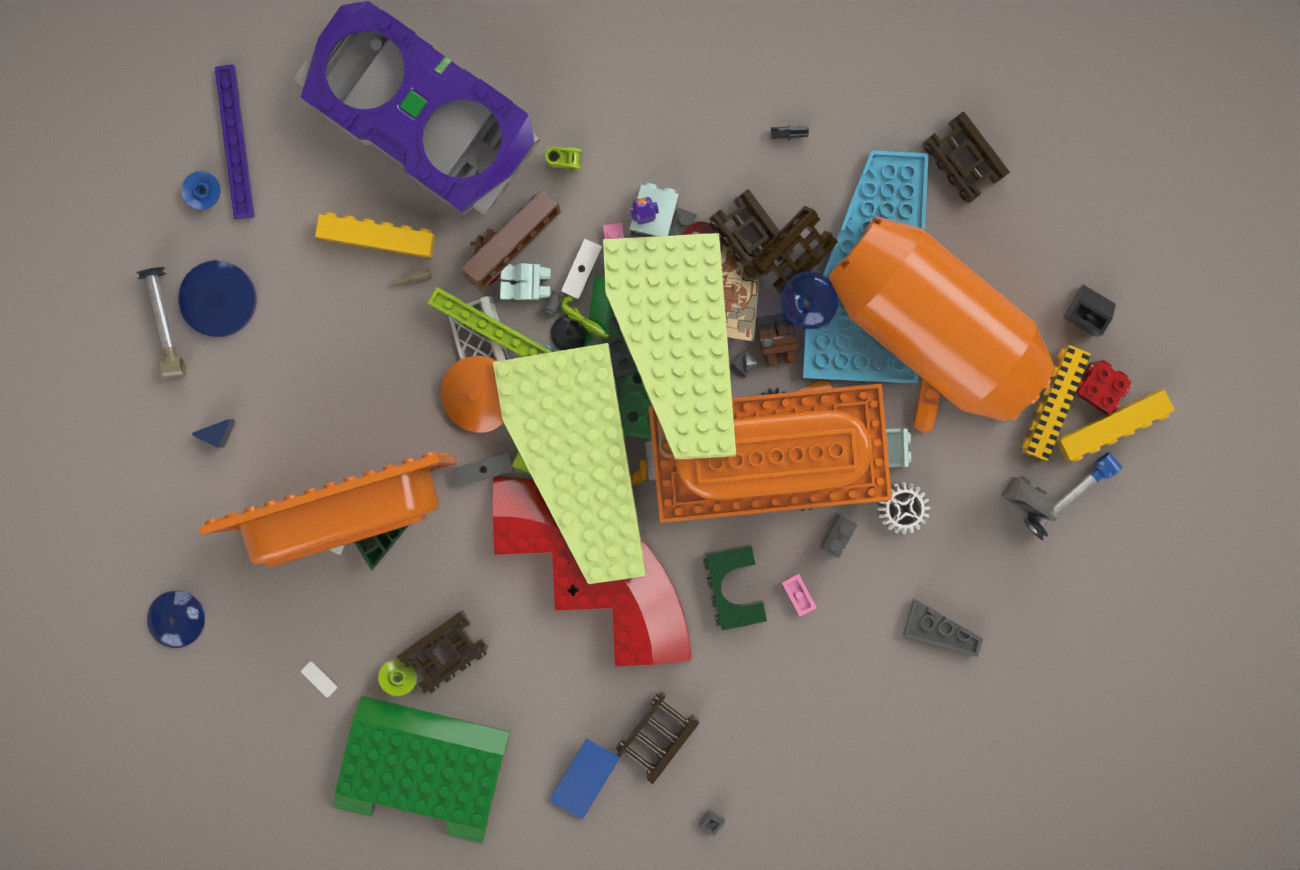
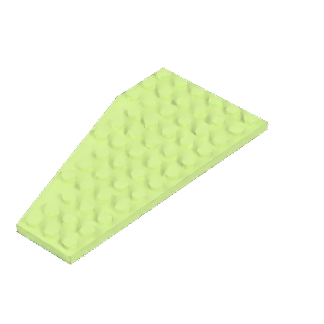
M719 233L603 239L606 297L609 300L621 333L641 376L650 402L657 414L674 459L736 456Z
M609 343L493 362L502 420L587 583L593 584L646 576Z

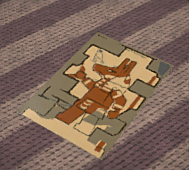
M721 240L720 253L727 337L754 341L759 277L756 280L752 277L749 278L744 272L745 267L741 262H737L734 259L732 250L729 246L726 247ZM744 240L749 248L756 243ZM753 250L747 256L752 261L758 253L756 250Z

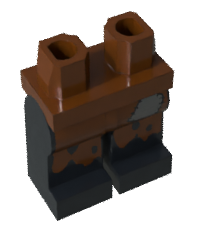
M793 311L779 313L775 316L756 317L762 357H765L767 366L778 365L777 354H784L785 363L796 361L798 346Z

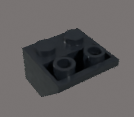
M1083 284L1063 315V318L1094 337L1102 336L1113 319L1116 304Z

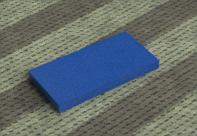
M586 738L551 796L550 801L583 819L620 757Z

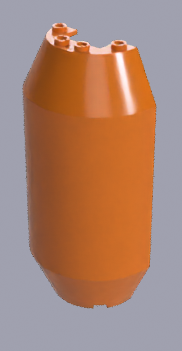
M875 216L849 254L836 265L828 276L849 318L962 411L1004 422L1010 419L1016 420L1030 403L1034 404L1040 398L1039 393L1051 383L1050 377L1055 368L1036 322L923 228Z

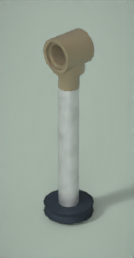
M165 267L141 270L136 272V274H139L137 279L147 280L165 357L160 362V370L164 379L167 380L185 376L186 365L182 357L176 355L158 277L166 274L163 272Z

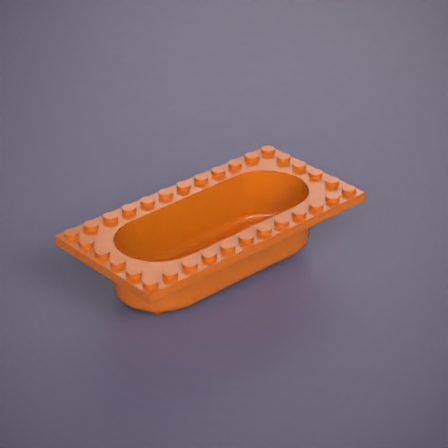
M882 383L732 398L736 456L694 459L664 457L659 451L658 417L653 406H649L660 523L892 500ZM668 442L663 445L667 451H671Z
M426 453L422 455L423 459L416 461L414 458L402 461L403 465L395 467V464H390L382 467L383 471L377 473L375 470L363 473L364 477L358 479L355 476L343 479L344 483L336 485V482L325 484L322 490L316 491V488L303 491L304 495L299 497L296 494L284 497L285 501L279 503L276 500L266 502L263 508L257 509V506L244 509L245 513L240 515L237 512L224 515L225 518L205 521L206 525L199 527L200 533L205 535L241 530L250 562L256 565L266 563L267 568L281 565L428 520L427 514L436 511L439 506V499L431 471L457 464L456 456H450L449 453Z

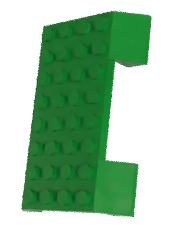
M361 696L352 719L334 793V808L372 816L374 806L378 804L447 821L446 835L483 843L510 731Z

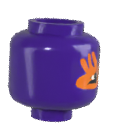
M650 197L636 199L633 201L632 206H630L632 219L639 225L654 222L656 214L659 213L657 202H653Z

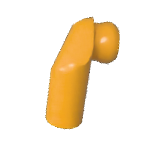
M639 460V470L630 475L632 485H639L647 479L648 461Z

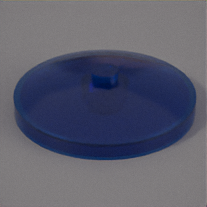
M213 260L201 263L187 273L180 285L178 304L184 320L195 331L211 337H226L239 332L250 322L256 309L257 295L251 278L244 270L226 261Z

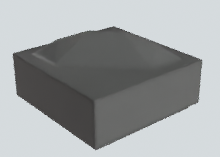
M747 350L733 363L746 377L759 364Z
M709 809L699 821L698 826L715 836L725 823V818Z

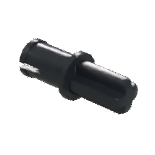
M788 125V127H771V139L788 138L790 140V138L809 136L808 126L790 127Z

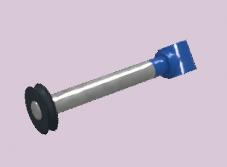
M1107 452L1098 458L1094 463L1095 470L1053 504L1056 517L1102 478H1111L1123 468L1111 452ZM1029 514L1028 519H1023L1026 526L1036 537L1044 540L1043 536H1048L1044 527L1051 522L1050 520L1035 519Z

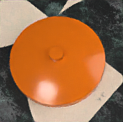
M479 355L461 359L449 368L442 381L441 400L443 407L450 419L467 431L483 433L492 431L504 424L493 362H496V360L490 357Z

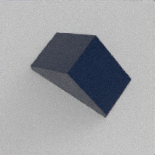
M227 419L195 431L192 435L213 446L223 448L234 427L235 421L234 419Z

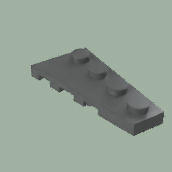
M913 598L903 632L904 636L978 657L983 638Z

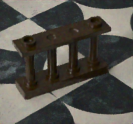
M664 692L654 696L650 702L652 706L625 741L621 740L616 747L617 756L621 757L624 753L647 770V781L651 784H654L699 724V719L694 715L690 718H685L663 701L666 698ZM658 707L681 724L682 729L679 733H673L652 717ZM646 723L669 739L671 744L667 749H662L640 732ZM634 738L658 754L659 760L656 764L649 763L628 747Z

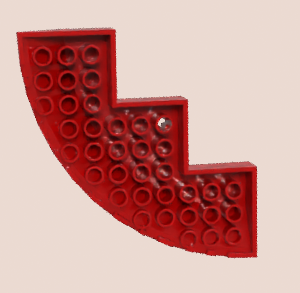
M493 477L494 555L552 553L554 611L612 608L615 666L656 665L691 660L688 629L675 588L662 564L642 539L646 576L588 584L535 481L519 477ZM572 585L579 589L575 594L569 591Z

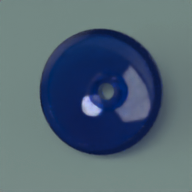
M802 272L789 279L783 287L781 308L786 318L793 325L806 330L818 329L828 324L835 316L838 308V295L831 281L822 274ZM804 300L809 302V306L804 305Z
M169 591L158 596L152 602L147 613V626L152 637L160 644L170 648H181L193 643L201 635L205 625V612L201 603L196 597L184 591ZM170 618H172V619L174 620V623H173V624H170V622H169V619H170Z

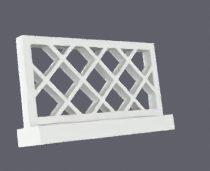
M486 296L467 303L472 307L480 304L481 311L484 314L499 321L493 297ZM449 316L460 360L466 358L464 351L467 346L475 350L473 356L481 353L496 361L510 359L507 348L491 339H487V337L478 334L475 330H471ZM462 327L470 332L466 342L460 339L459 336ZM473 334L482 338L477 348L469 344ZM484 341L491 344L492 349L489 355L480 350Z

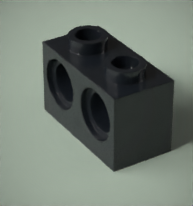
M622 334L602 342V344L609 343L612 368L617 379L638 371ZM616 342L624 344V349L621 352L614 351L613 347ZM623 360L631 361L632 365L629 370L621 368Z

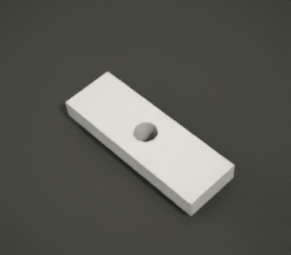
M584 239L561 292L576 299L580 298L602 246ZM581 266L585 267V271L582 273L578 271Z

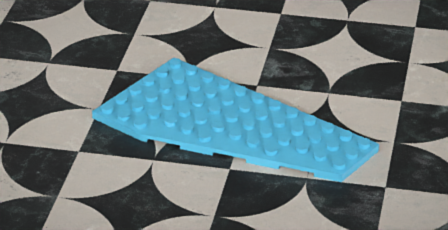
M870 151L837 236L838 243L830 254L805 319L802 378L918 384L917 373L849 318L828 276L836 265L849 254L875 216L925 230L929 153Z

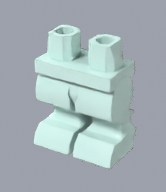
M509 263L501 271L500 300L540 301V299L550 298V287L540 286V279L551 280V269L540 267V264L520 263L512 266ZM512 281L520 282L515 285L510 284Z

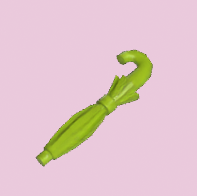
M566 296L563 298L561 308L568 315L569 320L578 321L590 333L609 340L610 336L600 325L581 316L577 308L573 310L568 306V301L572 302L573 297Z

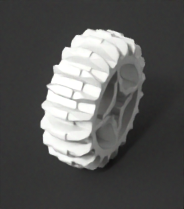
M904 482L901 483V488H899L898 484H894V491L891 488L892 500L878 501L883 504V507H877V510L884 512L878 516L879 518L886 517L882 524L886 525L889 523L887 529L892 530L894 528V532L897 534L900 529L902 534H906L907 528L910 533H914L913 526L920 530L921 528L918 523H926L922 518L923 516L928 518L929 514L924 512L925 510H930L929 506H924V504L929 502V499L922 500L926 495L925 492L919 493V487L913 490V484L909 483L907 489ZM900 493L910 494L903 501L894 498ZM914 498L918 503L917 514L912 509ZM890 503L895 507L893 519L889 512ZM898 504L907 505V511H909L910 513L904 511L900 512V510L902 509H900V506ZM904 516L913 518L911 522L906 524L897 523Z

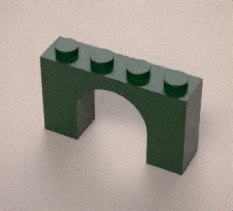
M751 544L706 553V558L703 559L705 570L709 569L710 577H707L709 589L713 588L714 596H711L712 606L717 607L718 614L715 615L716 625L721 626L723 631L766 622L767 618L762 600L745 604H734L729 602L721 591L723 578L728 572L733 569L756 565Z

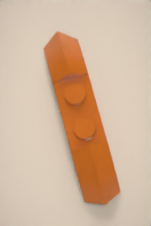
M922 377L920 378L913 427L925 433L933 429L940 392Z

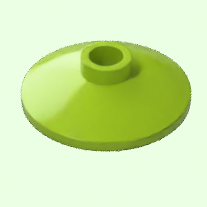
M399 659L386 662L378 674V682L381 689L385 693L396 697L410 693L417 681L414 667L411 665L406 668L404 662L401 663ZM393 678H399L400 682H394Z

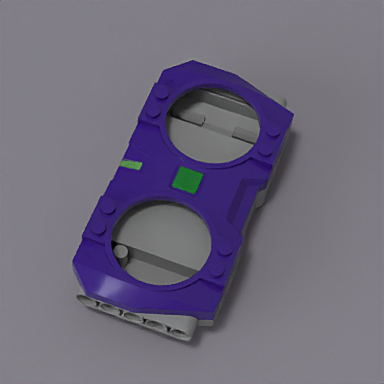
M370 1L341 5L318 37L316 47L295 76V82L303 87L300 97L308 105L363 145L375 146L403 166L405 172L414 181L464 215L475 208L487 216L540 142V138L533 132L532 121L527 112L485 81L478 79L469 71L462 69L445 57L413 30Z

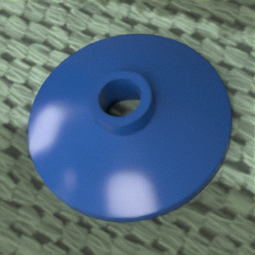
M193 172L186 177L182 184V196L185 202L195 209H208L215 205L220 197V184L216 177L208 172ZM203 188L206 189V193L204 195L201 194V190Z

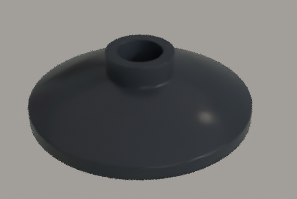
M568 315L557 319L551 330L553 343L561 351L581 348L586 343L587 329L578 321L569 320ZM568 330H573L571 337L566 335Z

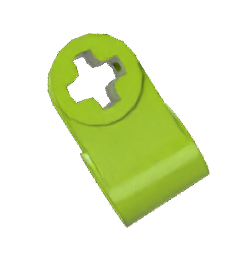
M550 147L545 153L546 163L552 168L581 170L579 163L582 149ZM552 153L559 155V159L555 162L549 160V156Z

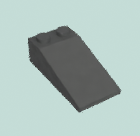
M1023 476L1020 478L1013 477L1001 496L1032 517L1055 522L1057 517L1051 499L1046 496L1047 492L1039 487L1035 489L1030 485L1031 481Z

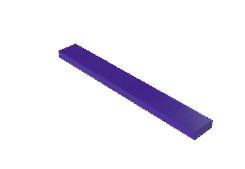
M234 64L216 66L215 75L234 219L252 218L255 215L236 67Z

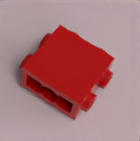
M1105 360L1091 362L1086 367V374L1083 379L1081 378L1075 395L1103 414H1111L1119 408L1120 404L1118 402L1121 398L1129 393L1131 389L1129 386L1132 381L1127 379L1128 375L1112 369V365Z

